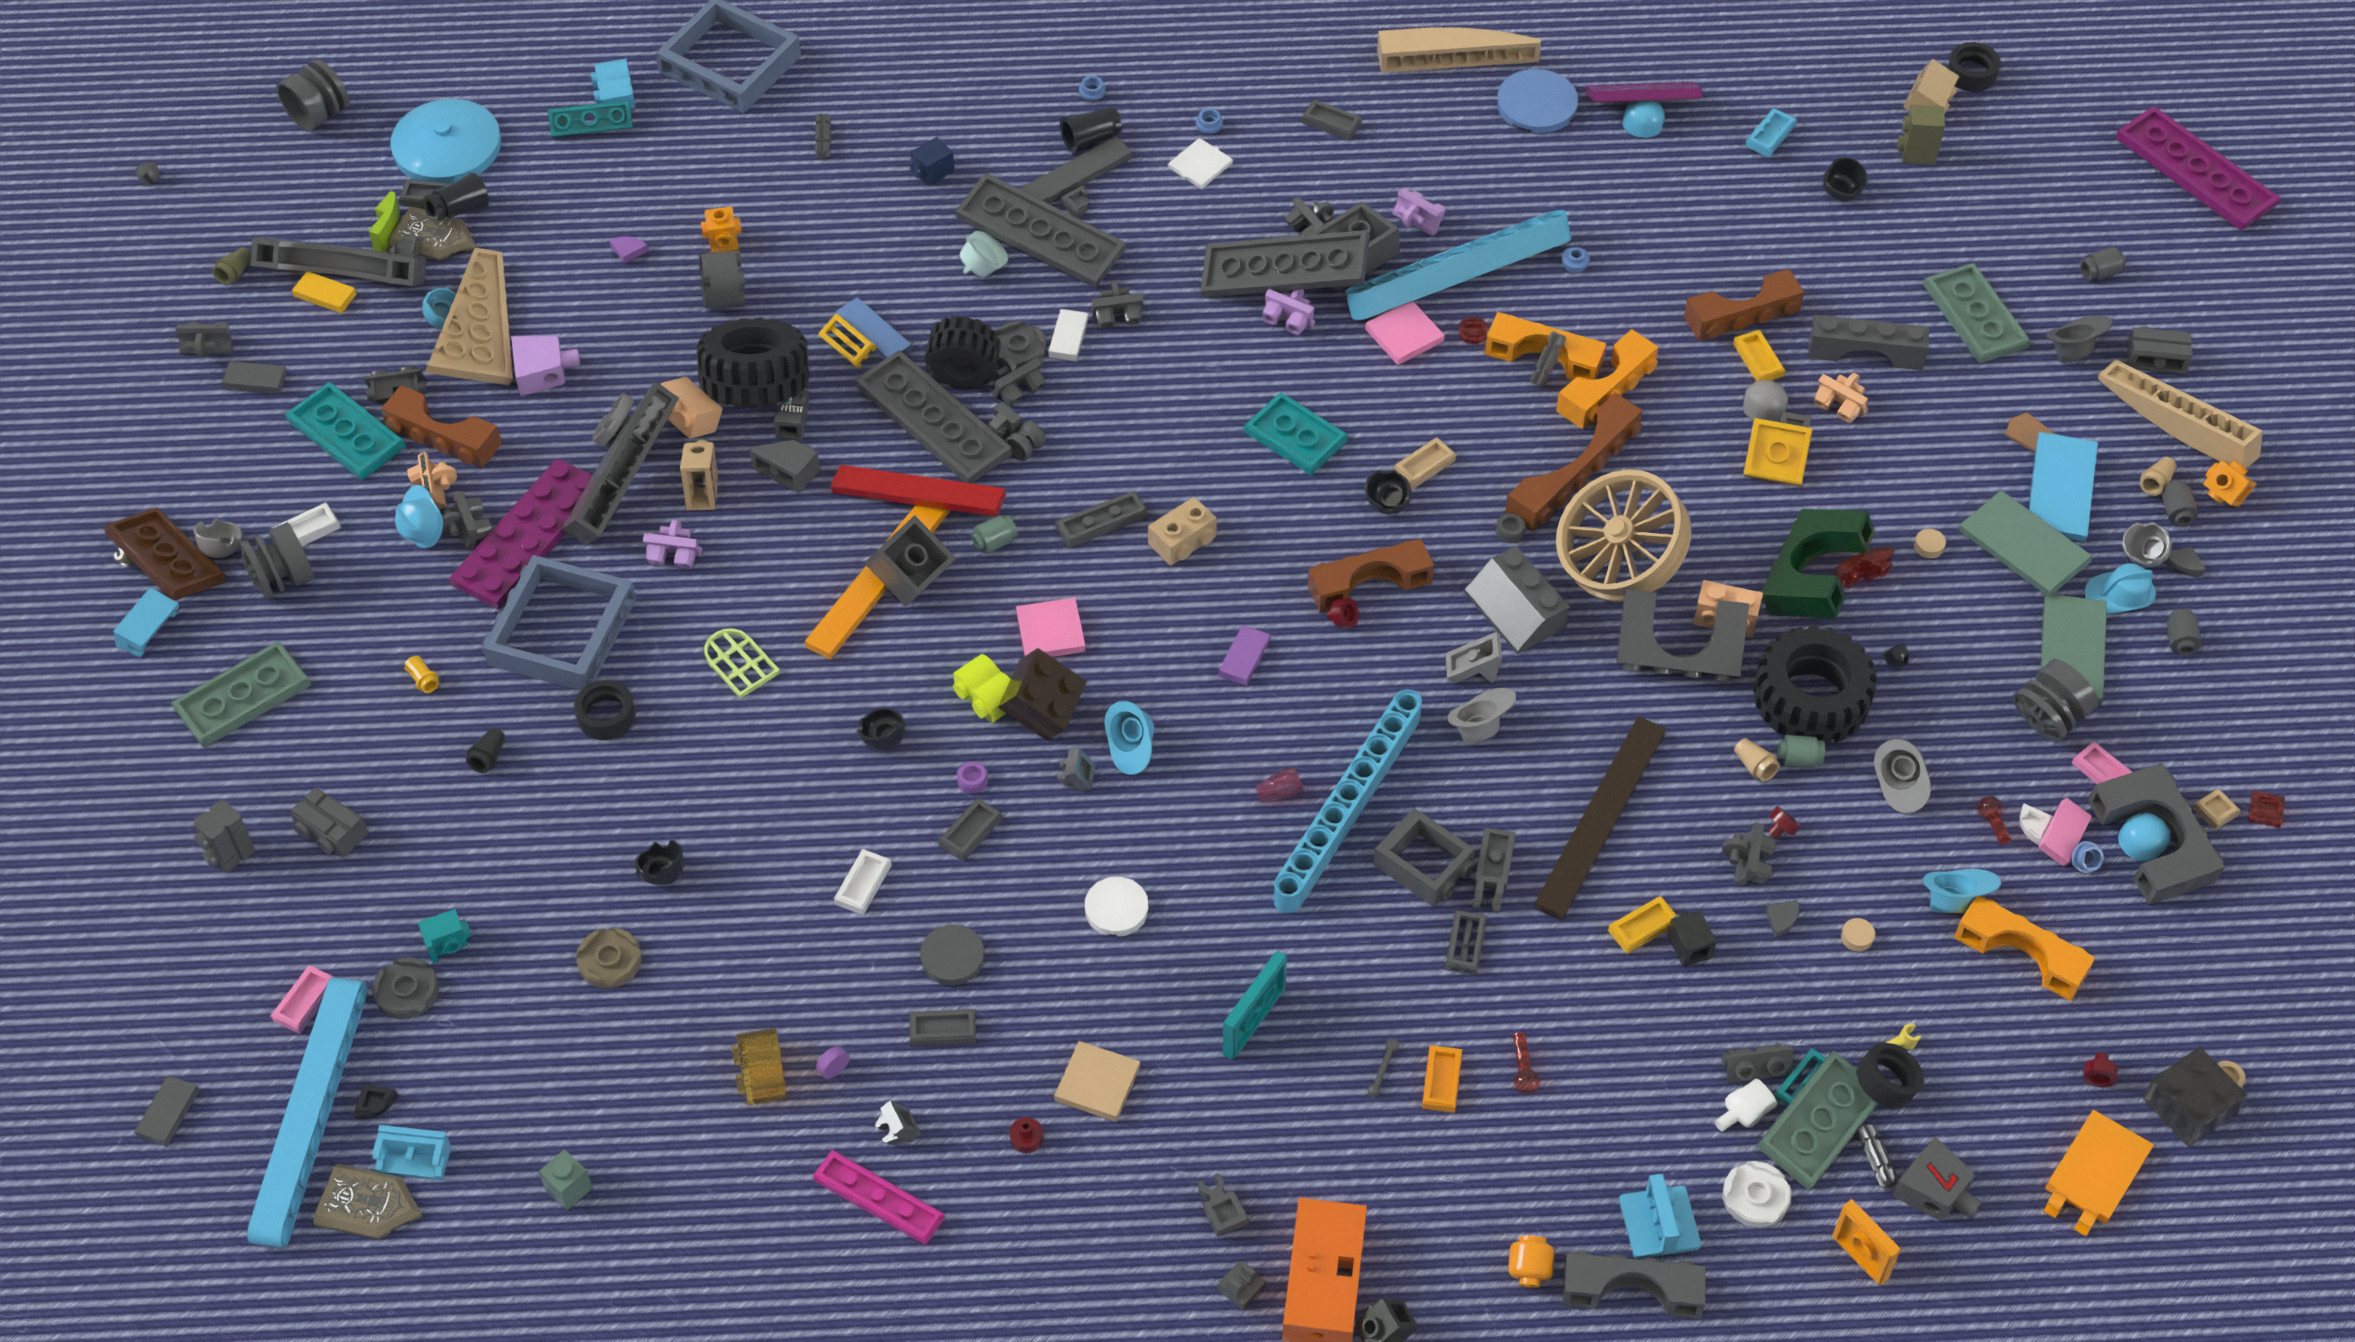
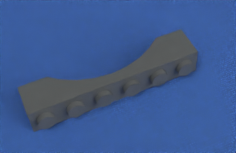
M273 237L252 238L251 266L337 274L385 283L417 286L424 285L426 256Z

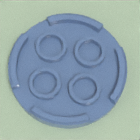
M1528 69L1519 71L1506 78L1498 90L1497 107L1502 118L1511 126L1517 125L1532 130L1531 133H1549L1562 129L1569 124L1578 106V94L1572 83L1560 74L1549 70Z

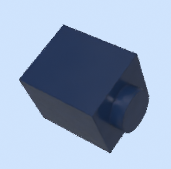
M938 137L910 151L912 163L910 169L917 179L920 178L928 186L955 171L953 151Z

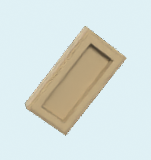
M1436 437L1395 464L1393 470L1407 478L1410 488L1413 490L1455 462L1456 454Z

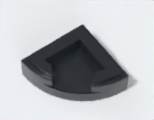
M364 1084L353 1113L355 1118L370 1119L386 1112L398 1097L396 1089Z

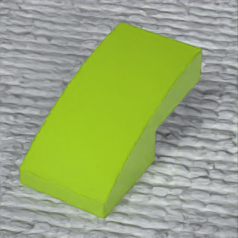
M390 191L375 208L378 220L369 230L374 250L386 251L389 247L390 237L400 222V208L396 194L393 191Z

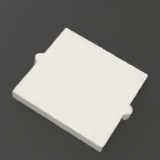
M1199 138L1169 162L1168 168L1182 176L1183 180H1188L1202 189L1233 164V159L1219 151L1218 147H1213Z

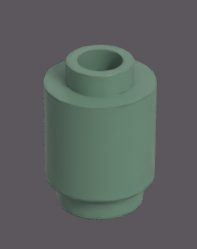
M999 515L975 526L974 534L971 535L976 549L978 551L983 550L987 554L1011 543L1013 538L1018 536V532L1009 515L1003 517Z
M1786 735L1784 741H1779L1777 756L1778 759H1783L1784 766L1814 768L1815 765H1823L1825 742L1817 740V737Z

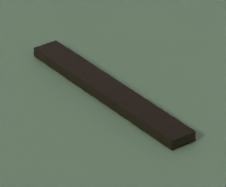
M1637 717L1537 897L1534 909L1558 920H1564L1666 733L1665 727L1642 717Z

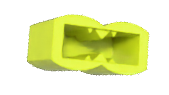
M980 654L953 673L954 691L961 699L964 700L966 698L972 703L973 710L980 718L985 717L993 723L1006 714L998 706L1011 679L1002 673L990 658Z

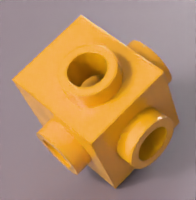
M732 206L705 210L706 222H701L703 239L709 238L711 252L739 249L737 234H742L740 217L734 218Z
M2221 460L2219 464L2215 463L2209 468L2205 475L2207 479L2203 484L2210 489L2207 494L2217 502L2222 504L2225 500L2230 505L2239 507L2257 483L2245 475L2248 470L2235 460L2232 463Z

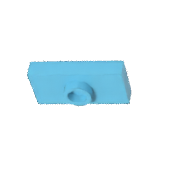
M1773 108L1748 137L1745 147L1769 158L1796 126L1797 119Z

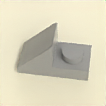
M1494 632L1445 653L1447 679L1454 684L1480 673L1493 683L1502 661L1500 634Z

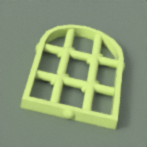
M732 628L715 632L708 638L704 646L705 658L710 667L718 673L740 699L780 674L779 668L756 645L753 639L741 630ZM730 635L741 636L745 640L737 644ZM724 636L731 644V649L725 653L714 642L715 639ZM748 643L760 655L754 660L743 651V646ZM710 645L718 653V657L713 660L708 655ZM735 651H738L747 661L746 665L740 669L729 659V655ZM723 659L733 669V673L726 676L716 663ZM763 659L774 670L768 675H765L758 667V662ZM750 667L762 678L754 684L744 675V671ZM736 676H739L748 686L741 692L730 681Z

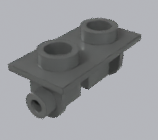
M414 366L402 367L399 371L390 373L378 370L371 372L369 376H363L367 387H371L366 389L367 399H373L374 402L389 400L394 394L393 389L399 388L400 385L419 393L426 392L425 375L421 368L417 369Z
M1781 1043L1756 1047V1052H1751L1750 1048L1734 1051L1729 1049L1727 1053L1722 1054V1064L1724 1067H1727V1084L1750 1081L1756 1078L1765 1079L1787 1076L1792 1073L1793 1047L1782 1046Z

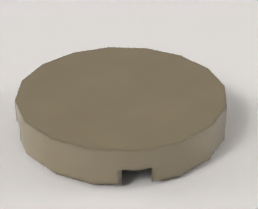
M611 928L612 930L605 931L599 929L583 939L577 949L576 962L580 975L588 984L598 988L611 989L624 985L634 978L641 967L642 954L637 939L630 932L621 928Z

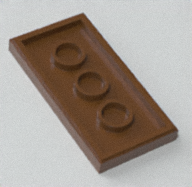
M158 507L105 525V534L174 601L225 583L226 574L202 553Z

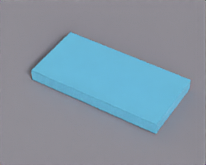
M2039 432L2028 510L2068 539L2085 542L2088 536L2098 442Z

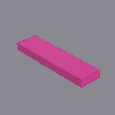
M834 1150L829 1153L813 1175L814 1181L924 1245L929 1242L945 1219L944 1213Z

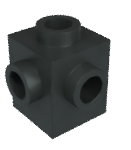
M1382 1298L1380 1301L1368 1305L1364 1310L1365 1314L1355 1322L1361 1333L1362 1342H1404L1419 1329L1403 1299Z

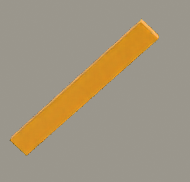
M915 505L888 539L914 515L933 533L951 510ZM865 566L805 640L806 648L831 660L887 591L888 588L867 566Z

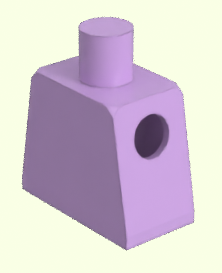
M557 336L511 337L515 376L520 396L563 385L565 383L564 368L580 366L578 349L561 351Z

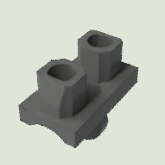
M1297 196L1292 200L1295 208L1284 217L1287 224L1295 232L1305 224L1309 226L1299 234L1302 236L1312 233L1323 226V223L1333 220L1331 216L1334 209L1328 202L1321 204L1314 202L1311 205L1313 209L1311 211Z
M1111 281V290L1101 291V298L1092 299V318L1096 317L1100 329L1115 326V314L1124 313L1127 325L1140 323L1143 308L1142 293L1130 294L1128 287L1118 289L1117 281Z
M188 322V324H177L175 328L179 338L180 354L196 353L197 357L205 358L207 353H232L233 351L228 322H217L216 324Z
M1009 356L1001 358V368L996 370V376L1000 379L995 381V389L991 391V394L995 399L1002 397L1011 407L1022 400L1024 396L1018 386L1025 384L1031 393L1041 390L1046 382L1040 372L1042 363L1038 357L1023 365V361L1020 358L1014 361Z
M456 491L453 493L456 501L455 506L452 510L446 509L443 511L442 532L451 533L452 536L461 534L466 550H473L476 548V540L484 539L491 532V524L488 518L473 519L483 516V504L480 497L465 499L463 491Z
M1755 822L1752 831L1748 833H1743L1742 835L1739 833L1734 834L1733 839L1724 841L1722 845V853L1730 858L1729 862L1736 865L1734 883L1743 886L1749 880L1763 884L1771 876L1772 866L1759 861V857L1768 859L1773 854L1776 840L1763 834L1764 825Z

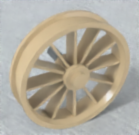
M1641 470L1611 472L1588 483L1569 502L1558 524L1556 535L1557 553L1564 569L1585 592L1601 600L1623 602L1625 589L1654 592L1667 583L1678 571L1690 546V517L1682 501L1670 486L1658 476ZM1631 489L1624 515L1622 516L1615 493ZM1642 489L1655 491L1636 512ZM1607 497L1610 499L1614 517L1609 521L1593 509ZM1666 498L1669 500L1672 509L1648 518ZM1589 512L1605 524L1604 529L1579 526ZM1674 521L1673 535L1647 533ZM1575 536L1600 538L1573 550ZM1641 542L1669 544L1659 560L1640 546ZM1598 553L1580 573L1575 562ZM1625 554L1632 579L1616 583L1623 555ZM1647 557L1655 563L1638 576L1634 558L1637 561H1643ZM1610 560L1604 583L1593 581L1594 576Z

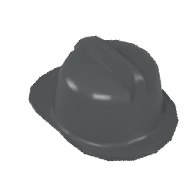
M2103 315L2087 316L2060 328L2050 330L2046 335L2047 339L2054 342L2059 361L2067 363L2090 355L2093 352L2096 337L2110 330L2113 326V321Z

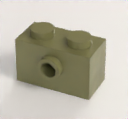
M1910 106L1908 116H1904L1902 121V132L1904 134L1899 135L1897 142V151L1902 152V163L1935 165L1945 129L1944 107Z

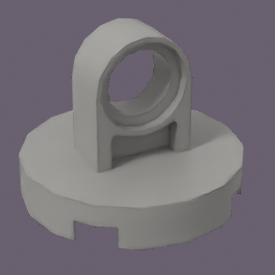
M625 393L619 395L611 405L613 408L607 415H604L592 436V441L603 447L613 436L617 437L630 418L628 413L634 399Z

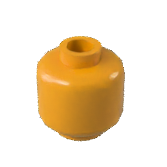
M1523 1235L1519 1236V1241L1510 1245L1508 1272L1511 1277L1520 1280V1286L1539 1288L1540 1282L1552 1278L1554 1249L1550 1244L1546 1243V1238Z

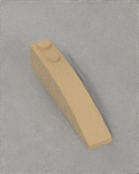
M1458 27L1378 31L1377 53L1381 73L1539 62L1541 40L1514 33Z
M2115 360L2098 374V379L2124 402L2165 432L2190 447L2218 461L2223 460L2232 463L2235 460L2246 469L2260 457L2263 430L2118 360Z

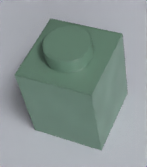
M565 1149L539 1171L545 1190L566 1210H569L593 1189L587 1170Z

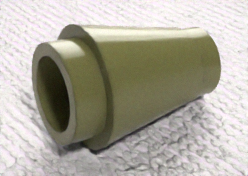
M240 247L238 250L217 260L212 269L214 277L224 285L236 283L251 262V252L245 247Z

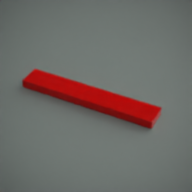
M841 464L830 485L832 493L994 517L998 516L1006 497L1005 488Z

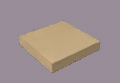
M1078 1041L1054 1095V1101L1117 1122L1140 1069V1061Z

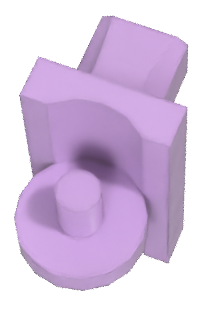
M1402 188L1398 191V200L1392 214L1401 218L1402 225L1407 228L1415 226L1433 236L1437 234L1439 224L1443 220L1446 209L1438 203L1432 204L1426 201L1423 195L1417 191L1410 192Z
M1268 289L1265 294L1266 305L1262 313L1263 320L1271 325H1276L1280 317L1288 319L1286 329L1295 335H1300L1306 327L1312 329L1314 326V307L1310 306V300L1303 298L1304 289L1294 290L1292 293L1284 291L1283 294Z
M673 519L670 527L661 526L660 535L644 533L643 542L647 547L646 560L651 565L662 566L665 563L666 553H675L674 565L682 569H691L695 557H701L702 547L698 546L697 539L690 538V529L681 528V521L679 519Z

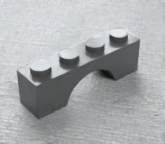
M1814 315L1809 334L1808 358L1837 361L1848 352L1868 349L1886 355L1891 360L1894 368L1923 371L1929 349V326Z
M1586 1251L1567 1253L1563 1270L1562 1306L1597 1309L1601 1300L1609 1292L1622 1287H1635L1653 1295L1661 1304L1666 1316L1701 1319L1705 1307L1706 1266H1697L1689 1261H1682L1677 1264L1666 1263L1656 1258H1645L1643 1260L1627 1259V1257L1617 1254L1608 1257L1594 1256Z

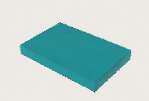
M1282 392L1278 393L1244 425V432L1311 476L1348 441V434Z
M1276 950L1223 1022V1055L1231 1060L1237 1057L1285 991L1287 955Z

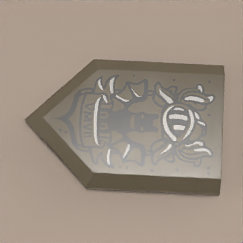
M410 206L389 241V248H391L399 241L405 239V237L419 236L423 239L418 256H426V258L436 261L450 258L449 255L463 250L469 252L476 248L464 220L455 217L439 221L431 220L425 209Z
M337 1164L332 1170L314 1214L313 1224L317 1227L379 1240L390 1234V1230L407 1221L411 1223L422 1217V1213L402 1177Z

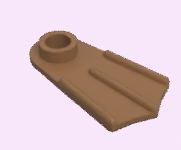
M2028 412L2009 419L2005 436L2031 451H2036L2039 432L2055 433Z

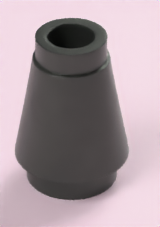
M490 728L467 751V765L478 773H486L488 770H492L506 739L505 734L497 728Z

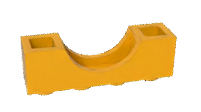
M1497 312L1487 334L1485 355L1513 362L1524 354L1542 353L1544 346L1549 344L1547 340L1550 333L1554 331L1566 337L1563 347H1560L1558 350L1560 354L1557 358L1564 367L1566 378L1574 380L1576 377L1595 380L1604 362L1606 343Z
M1631 329L1613 346L1611 364L1615 372L1605 378L1595 380L1576 377L1559 392L1556 411L1581 429H1584L1591 422L1595 423L1597 409L1614 393L1621 396L1627 390L1634 389L1645 374H1650L1654 371L1658 364L1657 353L1659 347Z
M1982 896L1975 897L1962 917L1954 936L1958 941L1982 954L1992 948L2001 946L2014 947L2026 952L2036 961L2041 970V986L2069 1001H2072L2095 960V957L2088 954L2083 948L2071 945L2058 938L2053 932L2030 923L2025 917L2014 914L1999 906L1997 902Z

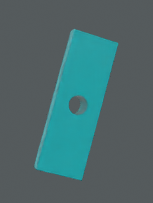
M630 101L548 109L551 137L633 128ZM588 114L595 116V121L591 124L585 120Z

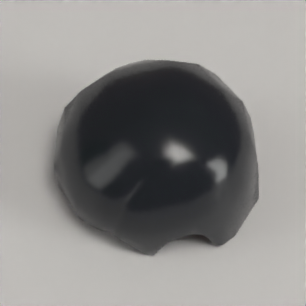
M1849 157L1835 159L1823 175L1822 185L1825 192L1833 199L1842 202L1855 199L1860 195L1867 183L1866 169L1859 161Z
M1396 470L1374 471L1367 478L1364 488L1368 503L1374 510L1383 514L1398 513L1410 503L1412 491L1408 479Z
M881 707L872 710L868 715L860 719V729L857 730V733L870 749L877 751L890 750L901 742L905 733V721L903 716L895 709Z
M670 840L667 846L654 842L648 850L641 852L636 857V874L644 882L653 885H667L674 882L683 872L684 857L682 846L675 840Z

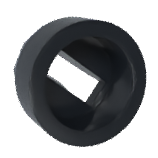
M1904 642L1882 654L1885 661L1894 668H1901L1909 661V652Z

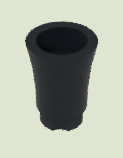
M1103 108L1089 113L1063 116L1060 119L1061 136L1065 146L1071 153H1076L1091 144L1111 138L1122 131L1121 117L1117 109Z
M473 172L443 188L433 191L432 194L423 198V204L428 217L435 221L446 220L470 211L486 209L489 203L484 183Z

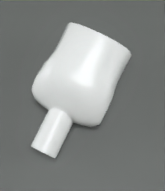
M1756 1078L1726 1097L1725 1105L1729 1111L1716 1119L1715 1125L1721 1132L1737 1121L1743 1126L1751 1128L1765 1114L1777 1107V1101L1771 1091Z

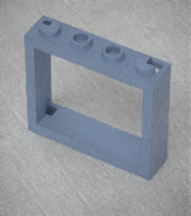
M710 0L656 52L659 73L743 114L801 57L799 36L723 0ZM717 21L776 48L741 85L682 56Z
M533 555L528 565L522 568L520 580L516 587L510 590L507 604L503 611L497 614L493 630L483 640L482 651H484L488 666L581 691L584 687L595 681L637 599L633 581ZM540 579L611 597L577 665L505 646Z

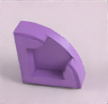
M623 236L609 240L610 247L624 264L648 252L647 244L638 238Z

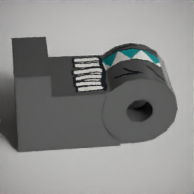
M803 390L795 398L790 397L789 401L780 404L779 412H776L774 419L777 440L803 441L808 418V390ZM784 427H796L797 431L789 433L784 430Z

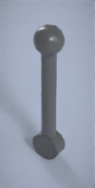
M1388 1039L1386 1041L1385 1048L1387 1051L1373 1085H1370L1368 1088V1094L1371 1097H1378L1381 1092L1379 1086L1392 1054L1397 1052L1399 1047L1396 1039Z

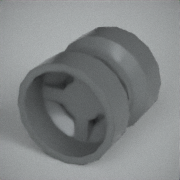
M1028 420L1019 427L1018 433H1012L1005 442L1012 447V455L1021 461H1026L1033 454V449L1040 448L1046 442V436L1036 423Z

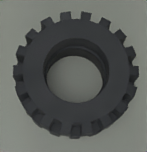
M951 316V319H941V322L934 324L930 332L924 361L927 371L931 372L930 375L933 378H938L939 382L949 384L950 387H961L962 389L972 387L975 389L979 388L980 385L985 386L989 383V380L994 378L1001 348V341L998 338L997 332L991 330L990 325L981 323V320L970 319L968 316Z

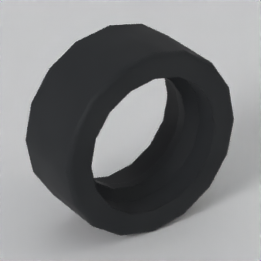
M1965 42L1956 46L1951 51L1947 68L1959 76L1955 84L1956 87L1965 91L1980 92L1991 88L1996 82L2001 60L1999 54L1993 48L1983 43ZM1976 62L1983 65L1987 71H1968L1960 63Z
M601 680L587 685L577 695L574 703L580 729L585 735L596 740L606 741L620 737L631 728L636 716L631 693L626 686L617 681ZM608 699L616 700L623 704V710L610 720L598 721L587 716L589 708L599 701Z
M1887 1042L1875 1044L1857 1064L1856 1075L1860 1086L1871 1099L1885 1107L1895 1109L1905 1107L1923 1087L1924 1075L1921 1066L1907 1050L1896 1044ZM1878 1064L1892 1070L1902 1082L1903 1087L1890 1082L1883 1076L1878 1068Z

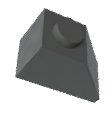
M795 440L754 446L749 450L752 469L797 493H800L820 471L818 452L811 446L803 445Z

